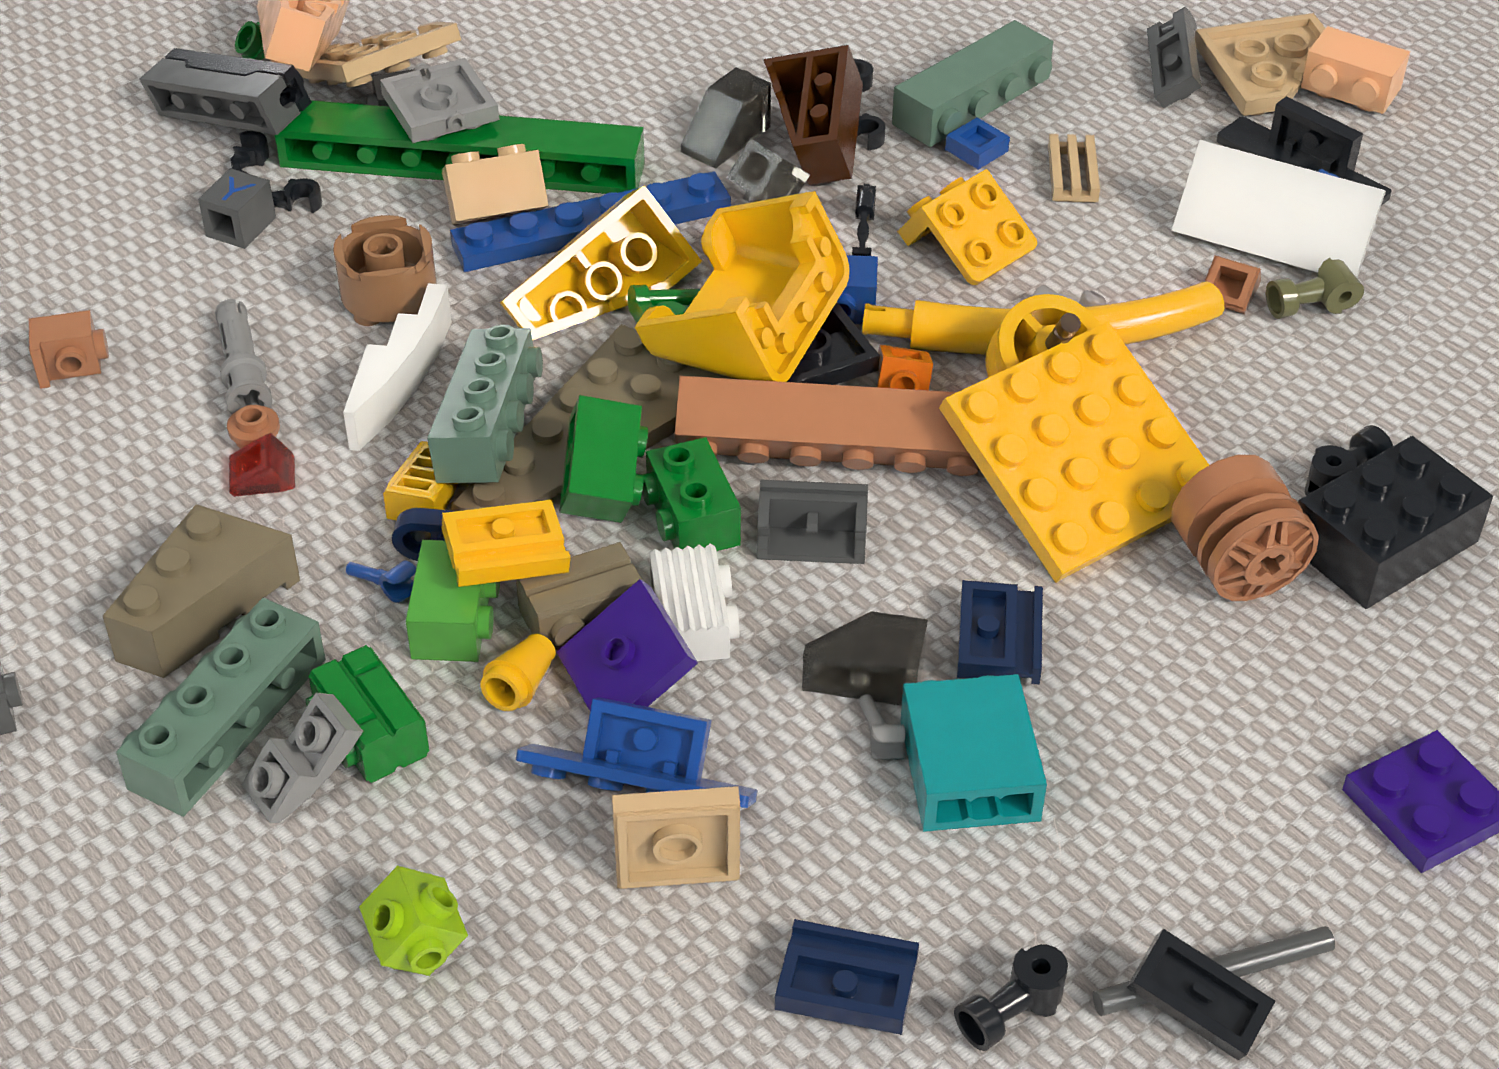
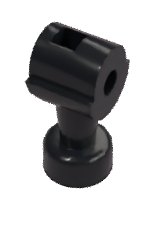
M1368 425L1351 437L1348 450L1333 445L1316 448L1305 486V495L1312 493L1393 447L1390 437L1381 428Z
M1047 944L1036 945L1027 951L1021 948L1015 954L1011 978L1007 984L989 999L977 994L970 996L957 1005L954 1009V1017L960 1031L968 1042L980 1051H987L1005 1036L1006 1028L1004 1022L1023 1011L1030 1009L1036 1015L1044 1017L1055 1015L1057 1006L1062 1000L1068 970L1067 958L1063 952Z

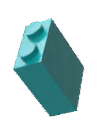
M1019 674L987 675L979 678L942 681L927 680L903 684L900 722L904 724L905 746L923 832L1041 822L1047 781Z

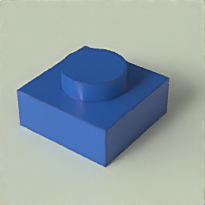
M977 117L946 135L945 150L974 168L980 169L1009 151L1010 136Z

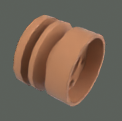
M1238 454L1214 462L1199 471L1182 487L1172 506L1171 521L1193 556L1197 557L1202 570L1209 577L1218 594L1231 601H1248L1273 594L1290 584L1301 574L1317 552L1319 535L1314 524L1303 513L1297 500L1291 498L1286 485L1271 464L1257 455Z

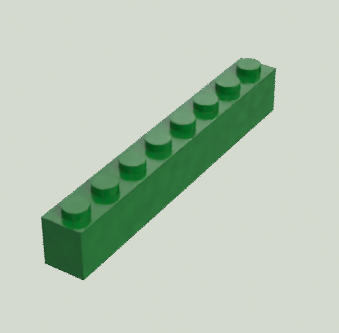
M311 100L312 103L304 111H300V114L278 135H275L280 167L442 181H444L442 168L445 165L452 164L451 156L478 151L480 159L498 157V148L525 144L526 152L539 151L546 189L600 194L618 193L639 188L645 165L644 127L499 115L498 121L483 124L475 129H464L439 136L434 140L412 143L389 106Z

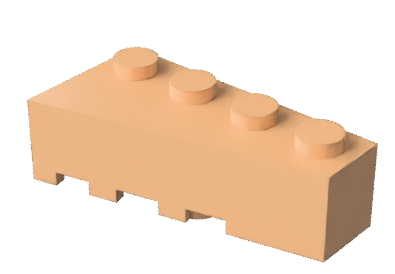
M259 0L257 11L265 58L270 59V62L291 64L296 70L298 68L309 72L339 34L350 0Z

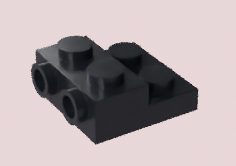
M836 302L787 382L837 385L879 371L880 355Z

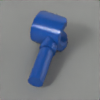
M403 560L389 571L349 562L346 566V573L374 582V584L381 586L385 595L392 602L399 603L411 596L414 582L411 577L415 575L416 567L407 560Z

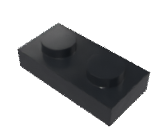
M1162 929L1155 936L1126 987L1237 1060L1242 1059L1248 1054L1276 1002L1165 929Z

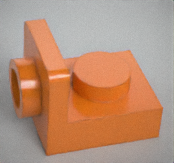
M879 345L878 388L929 391L934 364L929 352Z

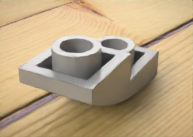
M315 693L289 738H269L241 785L270 823H280L310 798L330 777L351 751L363 730L333 694Z

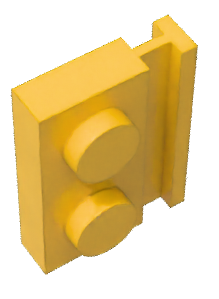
M552 500L442 513V532L452 567L456 570L458 587L569 573L571 557L569 551L565 549L564 536Z

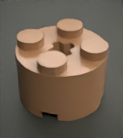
M381 215L365 218L352 224V233L343 240L340 234L335 240L333 247L340 297L344 307L353 314L355 322L362 326H373L379 322H395L398 313L418 315L428 283L437 284L432 238L429 231L420 224L419 230L408 226L404 217Z

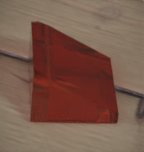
M271 432L229 456V493L234 497L285 492L295 488L294 454Z

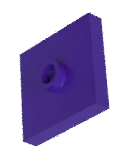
M641 579L634 583L557 651L559 658L590 711L592 700L597 697L648 707L698 664L651 586Z

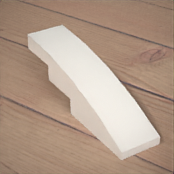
M428 283L418 315L398 313L387 346L367 344L343 411L349 450L360 451L393 420L419 388L435 362L452 323L448 285Z

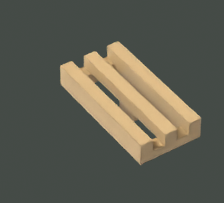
M1049 134L1048 155L1052 201L1098 202L1100 184L1094 135H1085L1084 142H1077L1076 134H1067V140L1063 142L1059 141L1058 134ZM1060 154H1068L1071 190H1063ZM1078 155H1084L1087 191H1081Z

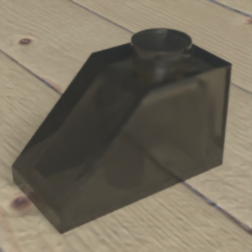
M735 67L710 85L681 143V153L716 169L771 127V83L746 70Z
M871 611L805 644L802 691L860 699L861 696L869 694L874 702L902 706L903 684L920 682L925 657L928 619Z

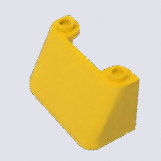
M815 191L718 208L707 222L701 238L703 252L709 258L714 270L684 314L675 315L670 308L664 305L650 307L644 312L634 328L647 350L658 358L734 379L787 382L849 280L850 270L847 255Z

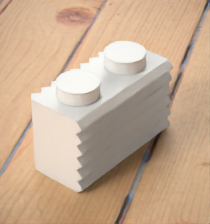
M712 544L707 545L705 548L698 545L694 549L687 546L683 550L676 547L672 551L667 548L661 552L656 549L651 551V588L697 662L730 658V639L739 638L740 629L737 606L726 605L725 598L732 597V580L729 564H718L716 547Z

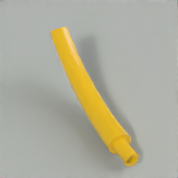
M1201 282L1157 296L1120 303L1087 306L1085 308L1094 315L1100 325L1109 321L1122 341L1127 345L1180 332L1213 320L1222 315L1225 303L1221 292L1214 284ZM915 300L914 309L877 306L866 303L862 334L911 339L910 349L986 354L990 339L1011 309L955 305Z

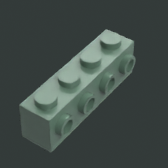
M1013 20L895 86L892 125L929 147L944 140L946 135L977 117L979 119L993 110L1049 79L1052 70L1051 60L1054 41Z
M496 325L489 329L471 330L427 437L436 483L499 482L506 461H512L515 434L523 430L526 404H532L534 396L533 383L536 377L542 376L543 371L542 351L540 347H534L531 328H513L510 325Z
M262 598L247 615L241 616L234 624L230 633L211 652L206 653L199 660L196 668L175 690L165 695L159 707L137 730L130 732L126 736L121 747L116 751L127 790L184 817L309 679L308 675H310L311 670L319 667L326 660L319 622L266 598Z

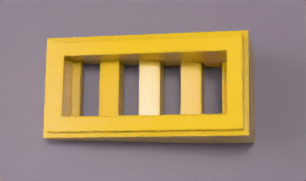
M420 441L389 481L383 493L387 519L396 520L400 513L411 508L446 510L458 483H436L427 441Z

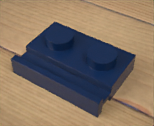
M962 580L957 678L967 679L987 675L1019 674L1021 678H1031V684L1040 685L1042 672L1043 586H1034V591L1018 590V584Z
M794 919L791 939L788 942L775 993V1010L902 1035L914 971L918 960L919 943Z

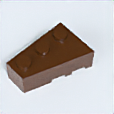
M849 45L763 59L793 149L808 185L852 179L863 83Z

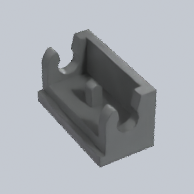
M761 479L757 525V559L865 564L868 484Z

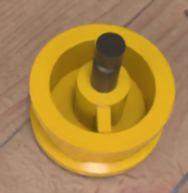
M1053 294L1028 297L1011 308L1000 327L990 339L985 358L988 378L1056 345L1068 343L1073 337L1099 326L1100 323L1088 309L1070 298Z

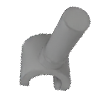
M869 694L861 696L859 704L871 731L870 745L872 758L904 759V724H884V719L881 717L872 696Z

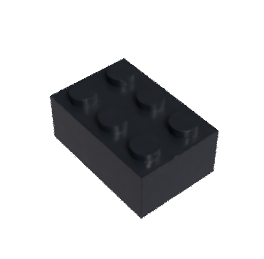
M1412 435L1299 499L1298 503L1303 513L1312 521L1319 535L1317 552L1310 561V564L1363 608L1368 609L1477 543L1493 495Z

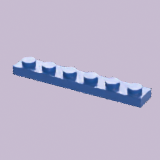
M715 171L697 173L690 177L664 183H652L646 186L674 225L711 217L718 208L731 206V197ZM636 189L618 193H607L596 198L578 202H566L551 208L533 212H521L506 218L488 222H476L465 227L451 229V244L464 272L557 252L621 198Z

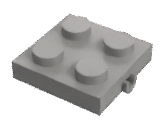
M466 58L431 67L428 63L421 62L414 67L412 72L380 79L382 96L412 143L434 140L445 134L464 129H475L483 124L499 120L498 104ZM425 68L427 74L422 76L420 70Z

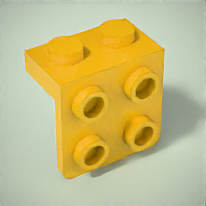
M988 169L966 181L963 177H959L940 191L941 196L934 200L927 196L918 201L907 211L910 219L897 231L907 246L933 233L965 280L971 285L980 284L1027 255L1037 246L1036 237Z

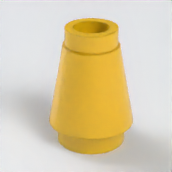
M531 634L489 662L483 670V678L480 683L481 691L486 700L502 711H514L517 708L527 706L531 702L551 661L555 658L556 651L552 642L541 634Z

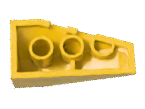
M643 185L625 195L594 220L499 303L519 328H531L532 339L535 340L627 306L628 289L631 285H647L649 290L670 289L703 261L646 186Z

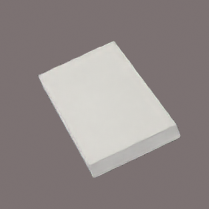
M1199 140L1171 231L1317 273L1323 261L1328 258L1332 260L1339 259L1344 261L1356 278H1358L1386 191Z

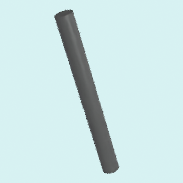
M1323 926L1210 959L1238 977L1333 951L1335 949V939L1331 930L1327 926ZM1130 981L1093 991L1094 1006L1100 1016L1149 1002L1126 988Z

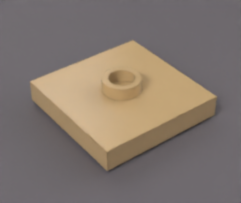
M738 786L612 795L617 888L625 889L740 880V798Z

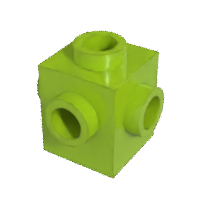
M397 865L359 906L373 943L374 953L379 959L381 966L430 976L437 968L444 964L447 957L468 936L458 912L457 900L449 890L444 877Z

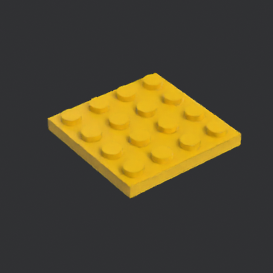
M1109 321L1073 337L1068 343L1056 345L946 397L939 407L1055 583L1171 523L1172 506L1180 490L1199 471L1209 466L1206 459Z

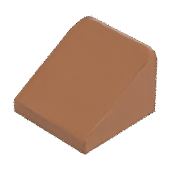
M1215 255L1204 282H1210L1219 289L1224 299L1225 309L1245 314L1260 285L1261 269Z

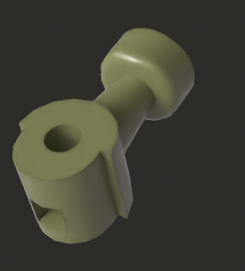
M1331 258L1323 261L1316 278L1295 284L1289 278H1281L1269 281L1266 286L1267 305L1271 314L1276 319L1293 316L1298 312L1300 304L1322 302L1329 312L1340 314L1342 310L1356 305L1364 294L1363 285L1344 261L1339 259L1332 260Z

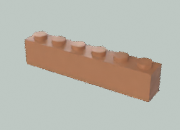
M680 376L675 424L676 444L706 437L716 457L717 455L738 456L739 460L747 463H764L769 458L790 459L791 463L806 467L817 466L821 461L842 462L844 467L856 470L872 468L873 464L893 465L896 470L906 473H918L926 468L947 469L948 473L957 476H971L980 471L939 409L946 397L957 392Z

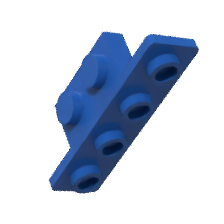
M600 697L592 700L583 754L538 744H528L517 749L516 761L532 764L531 773L534 775L553 779H566L567 772L589 776L588 785L604 790L622 791L624 783L646 788V793L738 786L741 808H748L754 804L758 793L757 789L701 778L712 720Z

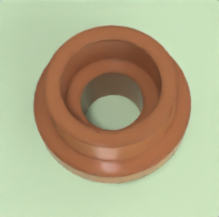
M259 405L245 406L234 412L227 421L229 437L240 449L248 452H258L272 446L280 429L277 413L268 407Z

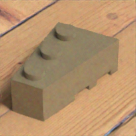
M196 504L103 614L115 662L165 678L220 638L218 630L239 615H247L262 598L280 586L287 590L300 581L292 535Z

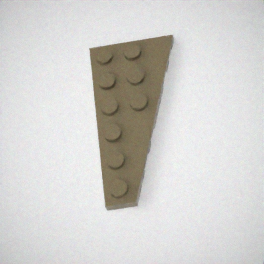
M621 324L523 428L522 432H519L514 438L512 461H506L499 482L472 483L452 504L453 511L544 501L560 494L562 491L569 417L579 395L642 406L640 426L648 427L646 449L675 433L680 376L734 378L658 358L652 355L643 345L635 329Z

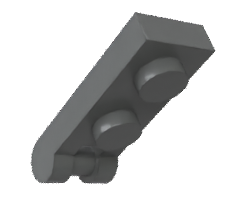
M1183 7L1173 13V19L1166 23L1157 22L1147 28L1154 97L1163 108L1178 100L1189 97L1194 91L1202 87L1194 35L1197 24L1187 7Z

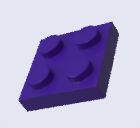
M1438 730L1346 775L1342 790L1421 873L1499 833V790Z

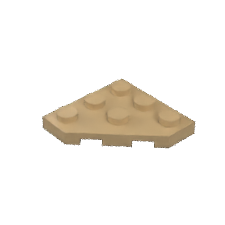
M1314 13L1196 29L1195 42L1196 49L1243 116H1256L1275 111L1276 103L1286 96L1291 99L1301 88L1308 51L1325 30V27Z
M432 22L418 26L419 35H417L416 30H407L399 33L392 31L361 39L363 46H360L358 42L340 45V43L329 45L309 72L298 68L297 71L302 78L309 79V83L327 81L328 85H336L345 82L347 87H355L372 81L371 73L384 69L385 73H391L408 68L410 66L409 59L422 55L423 59L443 55L448 52L446 45L461 40L457 23Z

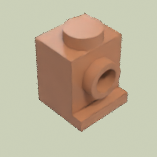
M90 310L29 318V351L40 389L50 387V381L101 373L100 359L109 358L107 338L104 329L95 330Z

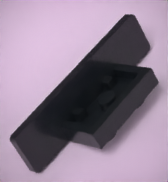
M1287 96L1276 103L1271 129L1241 116L1217 134L1216 142L1225 147L1316 172L1323 169L1337 175L1339 178L1385 190L1381 206L1391 196L1392 190L1355 171L1363 138L1362 132Z

